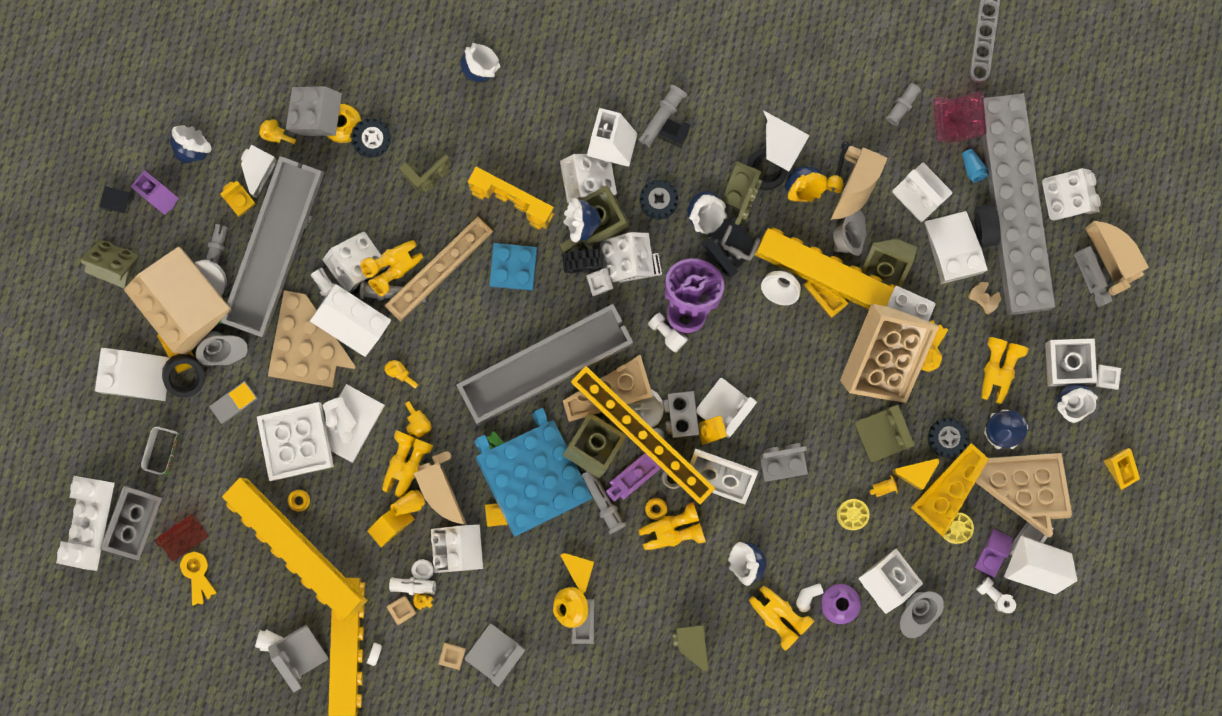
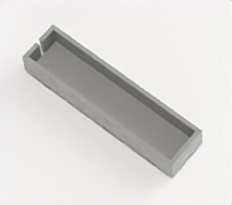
M281 156L279 157L227 302L231 310L221 319V323L260 337L266 336L322 181L323 171Z
M612 304L457 384L476 424L479 426L579 374L585 366L590 368L633 346V341L625 325L619 328L622 325V320L615 306Z

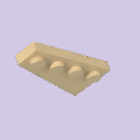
M641 355L600 378L627 405L653 397ZM580 391L563 400L569 422L585 418L589 412L593 415L602 413Z

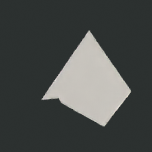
M764 111L768 121L766 124V159L790 171L810 135Z

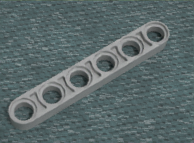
M979 0L969 71L971 79L977 83L984 82L990 74L1000 0ZM985 5L992 6L994 14L991 16L985 15L983 7ZM988 26L991 29V35H981L980 27ZM978 47H985L988 50V55L980 57L977 54ZM975 68H983L985 76L977 78L974 75Z

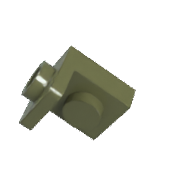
M570 238L559 246L564 254L576 250L580 251L582 244L586 250H593L592 246L595 244H588L587 240L573 242Z

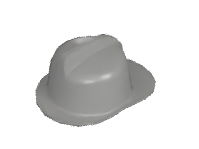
M859 210L845 217L844 222L835 228L833 232L835 252L852 253L856 256L862 253L867 235L865 216L862 211Z
M212 331L198 343L196 359L199 363L208 366L230 365L246 356L248 351L247 344L239 336L223 335Z
M931 591L917 592L911 595L906 602V609L900 619V630L903 635L908 638L921 636L941 615L944 608L942 597L936 592Z

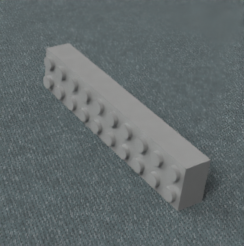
M1022 93L981 98L977 103L985 164L988 168L987 178L991 204L996 206L1000 221L1001 234L1000 243L997 245L1007 315L1048 311L1055 308L1025 96Z

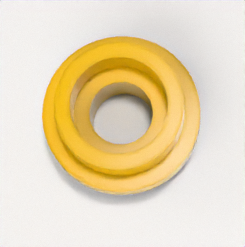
M295 490L288 497L289 507L297 512L306 510L310 504V497L303 490ZM299 496L303 498L301 505L295 503V499Z
M660 498L650 499L645 506L646 514L653 520L662 519L667 513L665 501ZM653 505L660 506L661 510L659 513L652 511Z

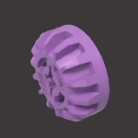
M685 259L677 262L669 269L664 284V295L666 299L670 300V306L672 308L678 306L679 312L682 314L685 311H691L692 316H697L698 312L706 315L709 314L711 309H716L720 300H722L724 279L720 271L709 262L700 259ZM707 293V300L701 304L699 301L702 295ZM685 301L689 303H696V305L685 303Z

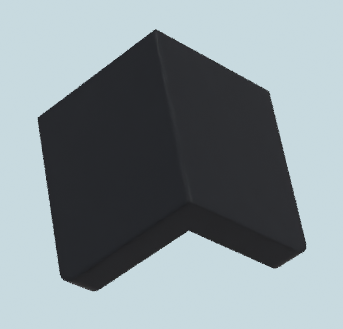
M667 119L659 131L658 138L682 148L691 125L684 121L682 124Z
M105 186L99 207L109 212L125 213L129 199L133 200L134 195L127 191Z

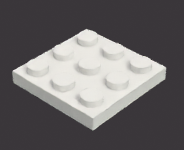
M321 402L257 416L269 481L334 467Z

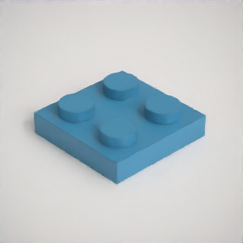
M494 243L489 286L533 291L537 247Z

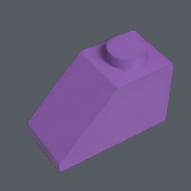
M145 170L130 186L164 215L173 209L176 201L179 199Z

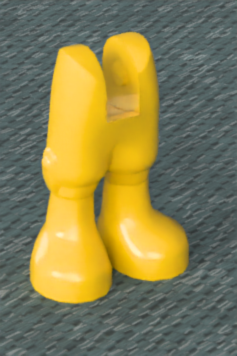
M414 240L405 242L393 249H387L378 259L374 260L367 257L361 261L360 266L363 275L367 278L373 277L368 283L379 296H384L389 292V282L391 280L403 277L406 272L415 267L424 258L422 253L410 257L408 252L417 246ZM385 266H390V268L387 271L383 272L378 276H375L379 272V270H381Z
M989 337L987 345L991 350L990 360L984 368L985 374L981 398L988 400L994 384L999 386L995 402L1002 404L1011 382L1015 378V364L1019 358L1027 355L1029 348L1009 343L1007 347V341ZM1007 347L1005 362L1003 367L1000 368V360Z
M396 430L394 438L398 442V450L389 461L382 490L389 493L397 479L399 483L395 496L401 498L411 485L415 477L414 473L418 472L419 463L423 456L431 452L433 445ZM413 446L412 455L409 461L406 462V457Z
M694 502L687 504L685 511L677 516H664L662 519L639 529L640 536L651 534L655 531L658 539L642 544L644 550L668 546L675 547L682 541L690 539L698 544L706 542L700 523L680 531H675V528L678 526L699 521Z
M763 585L759 590L770 602L764 607L754 596L749 599V602L764 620L765 625L777 631L781 637L780 645L786 651L799 636L782 622L781 617L786 619L800 635L813 624L814 620L809 616L800 617L795 614L787 601L782 600L772 590Z

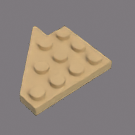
M284 291L268 376L333 388L337 366L355 369L356 366L335 337L310 322L317 310L306 294Z
M1062 453L988 458L989 460L976 483L1047 537H1052L1053 535L1051 519L1071 518L1072 511Z

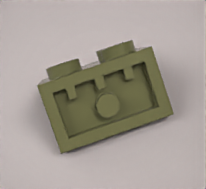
M444 155L423 176H421V172L413 164L409 167L406 162L399 170L409 184L421 195L423 192H430L435 186L434 182L439 177L442 179L446 177L451 171L450 167L452 164L450 158Z
M740 162L736 163L722 198L724 203L741 209L735 222L737 225L740 224L742 219H747L762 183V180L759 179L761 171Z
M898 405L854 423L871 463L915 446Z

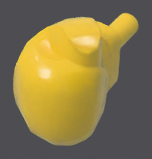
M275 119L266 120L260 126L259 134L266 141L280 143L282 139L292 144L296 142V139L284 135L285 130L279 127V123Z
M392 360L385 365L384 370L390 377H396L402 382L406 381L415 389L419 385L408 377L410 372L406 370L400 361Z
M410 401L406 402L405 405L411 414L407 417L409 421L406 427L408 434L415 435L418 438L425 436L431 431L432 425L430 421L422 414L421 410L415 411Z

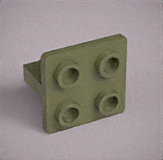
M99 240L81 258V263L86 265L85 273L125 288L129 282L131 267L137 262L139 255L128 249L115 246L108 241Z

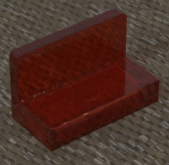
M190 515L154 539L158 547L164 549L171 561H175L206 540L208 534L196 516Z

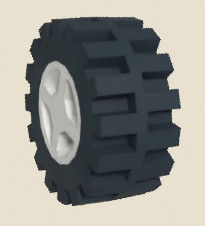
M373 118L358 122L353 127L352 134H350L351 145H353L355 152L367 158L378 157L386 152L391 144L390 130L385 126L386 124Z

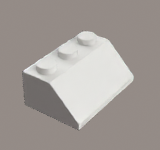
M337 284L332 286L310 320L311 323L364 357L376 344L391 321Z

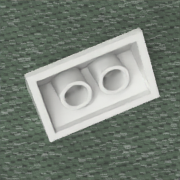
M698 449L694 450L690 465L716 488L712 493L746 504L758 474L757 470Z
M1020 536L1005 573V578L1053 594H1057L1077 582L1072 553Z

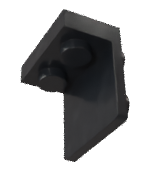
M734 216L700 242L726 277L734 276L738 272L737 268L747 261L728 255V251L723 250L724 247L720 242L728 225H731L732 229L725 245L732 246L749 256L755 243L741 224H735L737 219Z

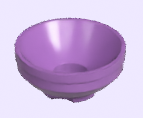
M685 301V303L696 305V303H689ZM670 304L667 309V319L670 325L684 333L699 330L704 325L707 314L703 315L702 312H698L697 316H692L691 311H685L682 314L679 312L678 306L672 308ZM688 316L692 322L687 325L682 324L679 318Z
M833 585L822 595V612L833 623H849L860 612V597L854 588L849 585ZM841 597L846 598L849 603L848 608L844 611H840L836 607V601Z

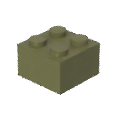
M589 412L564 451L563 456L600 479L625 440L626 435Z

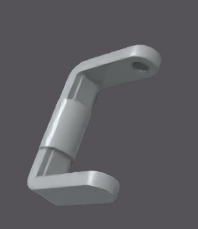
M728 225L720 242L724 247L723 250L728 251V255L739 260L740 258L751 260L760 243V239H756L749 256L743 254L742 251L725 245L732 226Z

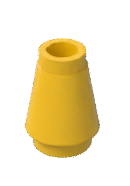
M410 490L391 504L390 508L394 516L420 511L421 507L425 505L423 495L418 490Z

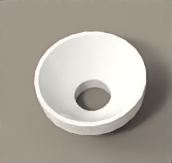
M773 271L768 273L763 279L761 290L770 301L779 305H791L798 300L801 286L790 272ZM781 277H782V278H785V279L789 280L790 283H789V284L782 283V282L779 280V278H781Z

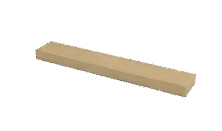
M476 217L406 284L385 307L401 322L493 233V230L479 217Z

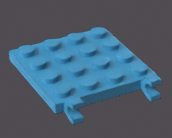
M543 408L531 414L538 427L491 450L485 435L474 441L480 453L475 459L514 537L593 499L576 464L563 456L567 446L554 420L547 422Z

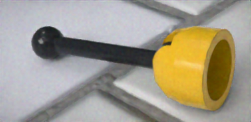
M843 142L841 145L842 153L836 174L827 180L828 186L826 189L832 191L831 187L836 188L833 191L836 193H841L844 183L840 173L844 156L850 147L848 142Z

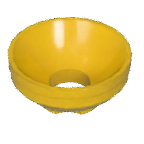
M340 104L339 115L345 116L347 123L343 127H337L336 136L327 137L334 142L347 143L352 141L350 134H352L353 127L362 120L357 110L353 107Z
M575 587L564 588L555 596L553 612L563 626L569 628L578 627L587 619L588 603L584 594ZM561 603L566 607L565 616L560 611Z

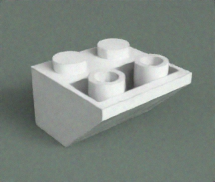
M599 108L587 156L629 167L637 132L621 113Z
M480 525L431 529L434 573L483 569Z

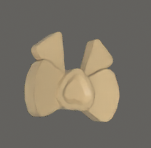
M979 282L969 292L968 298L977 301L984 308L985 313L990 314L998 307L1001 301L1000 293L997 292L990 297L988 293H985L989 283Z

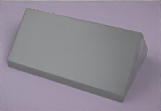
M123 486L100 549L139 560L162 498L132 487Z

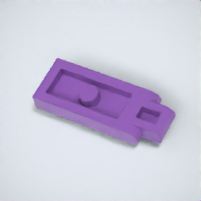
M644 453L610 482L612 487L606 493L613 502L620 497L624 500L658 472L661 467Z

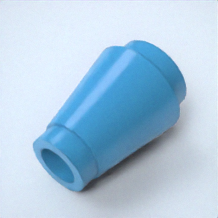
M969 149L962 153L968 179L975 183L988 176V168L974 149Z

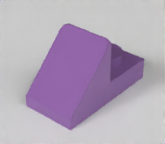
M993 528L974 568L995 578L1004 558H1008L1013 538Z

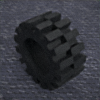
M584 249L562 254L564 273L591 272L603 268L601 250Z

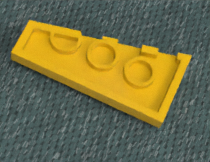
M971 443L911 508L944 537L989 459Z

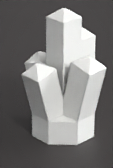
M342 397L335 398L322 405L326 416V426L330 427L331 432L339 433L343 443H349L353 439L351 431L355 428L357 422L347 408Z

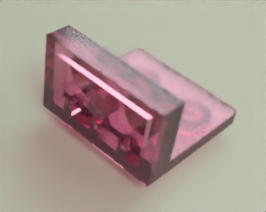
M976 92L956 99L942 97L933 99L937 142L958 143L986 135L983 92Z

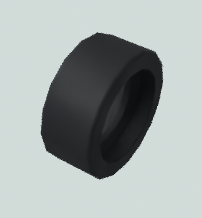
M766 148L754 152L749 158L747 166L754 168L755 163L759 159L766 157ZM779 166L780 171L777 178L769 182L762 181L759 189L768 191L779 187L786 178L787 170Z
M994 204L977 206L974 219L979 244L981 247L997 246L1000 243L1001 232L996 206Z
M178 354L166 361L162 368V379L165 388L170 394L179 398H188L194 396L202 389L205 383V373L202 364L198 362L196 357L189 354ZM180 364L191 365L197 373L195 382L185 388L175 386L170 379L171 371L175 366Z

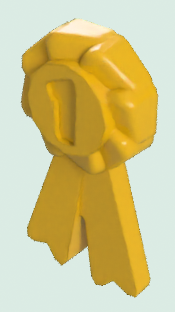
M938 325L939 328L921 370L931 372L941 364L942 355L938 346L948 331L942 325Z
M198 552L184 555L180 568L183 575L191 579L192 605L194 606L197 603L204 604L202 590L207 599H210L211 595L217 594L214 587L205 577L208 562L205 556Z

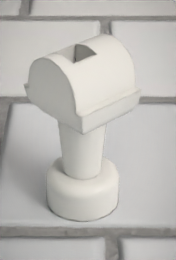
M659 312L649 321L648 326L653 330L658 329L665 337V344L677 353L688 341V338L683 332L674 328L671 329L664 323L665 317Z
M986 577L982 581L983 584L976 588L982 595L987 593L992 598L997 611L1012 613L1016 609V602L1012 599L1013 596L1002 594L993 587L994 582L989 577Z

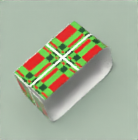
M154 427L150 432L141 462L142 468L152 473L168 475L180 435L175 431ZM158 429L177 434L164 473L147 469Z

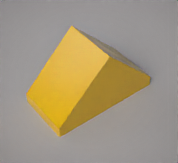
M1130 448L1123 449L1104 460L1121 490L1140 479Z
M934 459L893 469V473L917 489L923 490L938 466L939 460Z
M389 510L367 531L382 548L414 521L415 518L410 513L394 516L392 511Z
M566 553L561 554L560 556L578 589L585 593L594 562Z

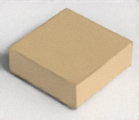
M406 595L387 606L397 625L417 614Z
M444 643L438 664L460 670L466 648Z

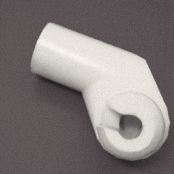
M820 583L800 591L796 601L800 612H808L811 608L812 598L823 594Z

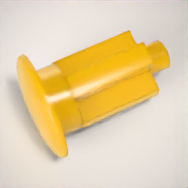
M890 475L891 479L874 484V489H871L869 493L871 495L876 494L879 497L896 491L898 494V489L894 478Z
M416 593L413 603L419 610L422 607L431 608L433 606L431 604L433 598L426 594Z

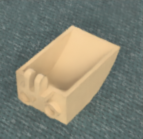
M853 146L848 148L844 157L855 165L831 220L850 216L864 206L887 161L886 157L864 147L862 150Z
M1093 221L1085 227L1115 284L1109 288L1108 292L1110 295H1116L1130 288V282L1144 276L1143 271L1149 267L1137 244L1128 234L1113 225Z
M449 452L435 455L432 457L434 465L426 463L419 466L418 472L414 473L421 492L431 508L442 517L455 523L467 525L441 465L450 461L452 455Z

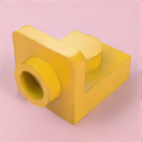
M238 181L228 183L223 187V192L220 193L238 217L256 205Z
M498 503L485 505L487 527L508 525Z

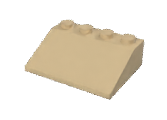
M179 246L140 272L124 289L173 353L188 355L231 310L198 267Z
M871 304L841 376V383L852 394L906 403L939 326L891 307Z

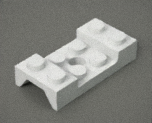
M74 476L69 498L77 500L73 510L74 515L69 530L68 542H60L56 563L97 571L114 483Z

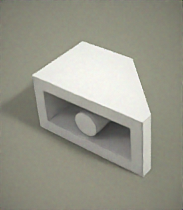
M251 145L249 149L244 151L241 157V166L249 193L257 198L277 160L274 156Z

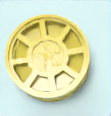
M850 499L839 506L837 519L843 528L858 530L867 524L869 510L862 501Z
M958 512L944 535V539L953 544L968 541L974 531L972 520L966 514Z

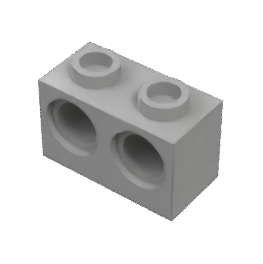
M694 391L667 394V399L663 400L664 413L669 414V421H666L667 435L671 434V439L698 436L699 430ZM674 400H683L685 408L683 410H676L673 406ZM678 421H685L688 428L686 432H679L676 429Z

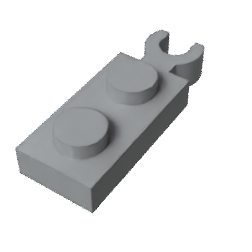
M1091 246L1075 253L1074 256L1091 294L1094 293L1097 306L1100 307L1112 302L1111 295L1105 289L1108 286L1106 276L1101 271L1097 262V255L1093 252Z

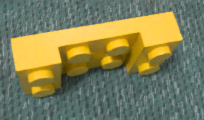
M475 167L468 180L472 195L483 200L484 197L490 199L494 192L495 197L503 202H507V200L512 201L515 204V208L526 212L527 219L530 221L529 224L538 230H541L542 227L547 229L555 215L552 213L553 206L478 167Z

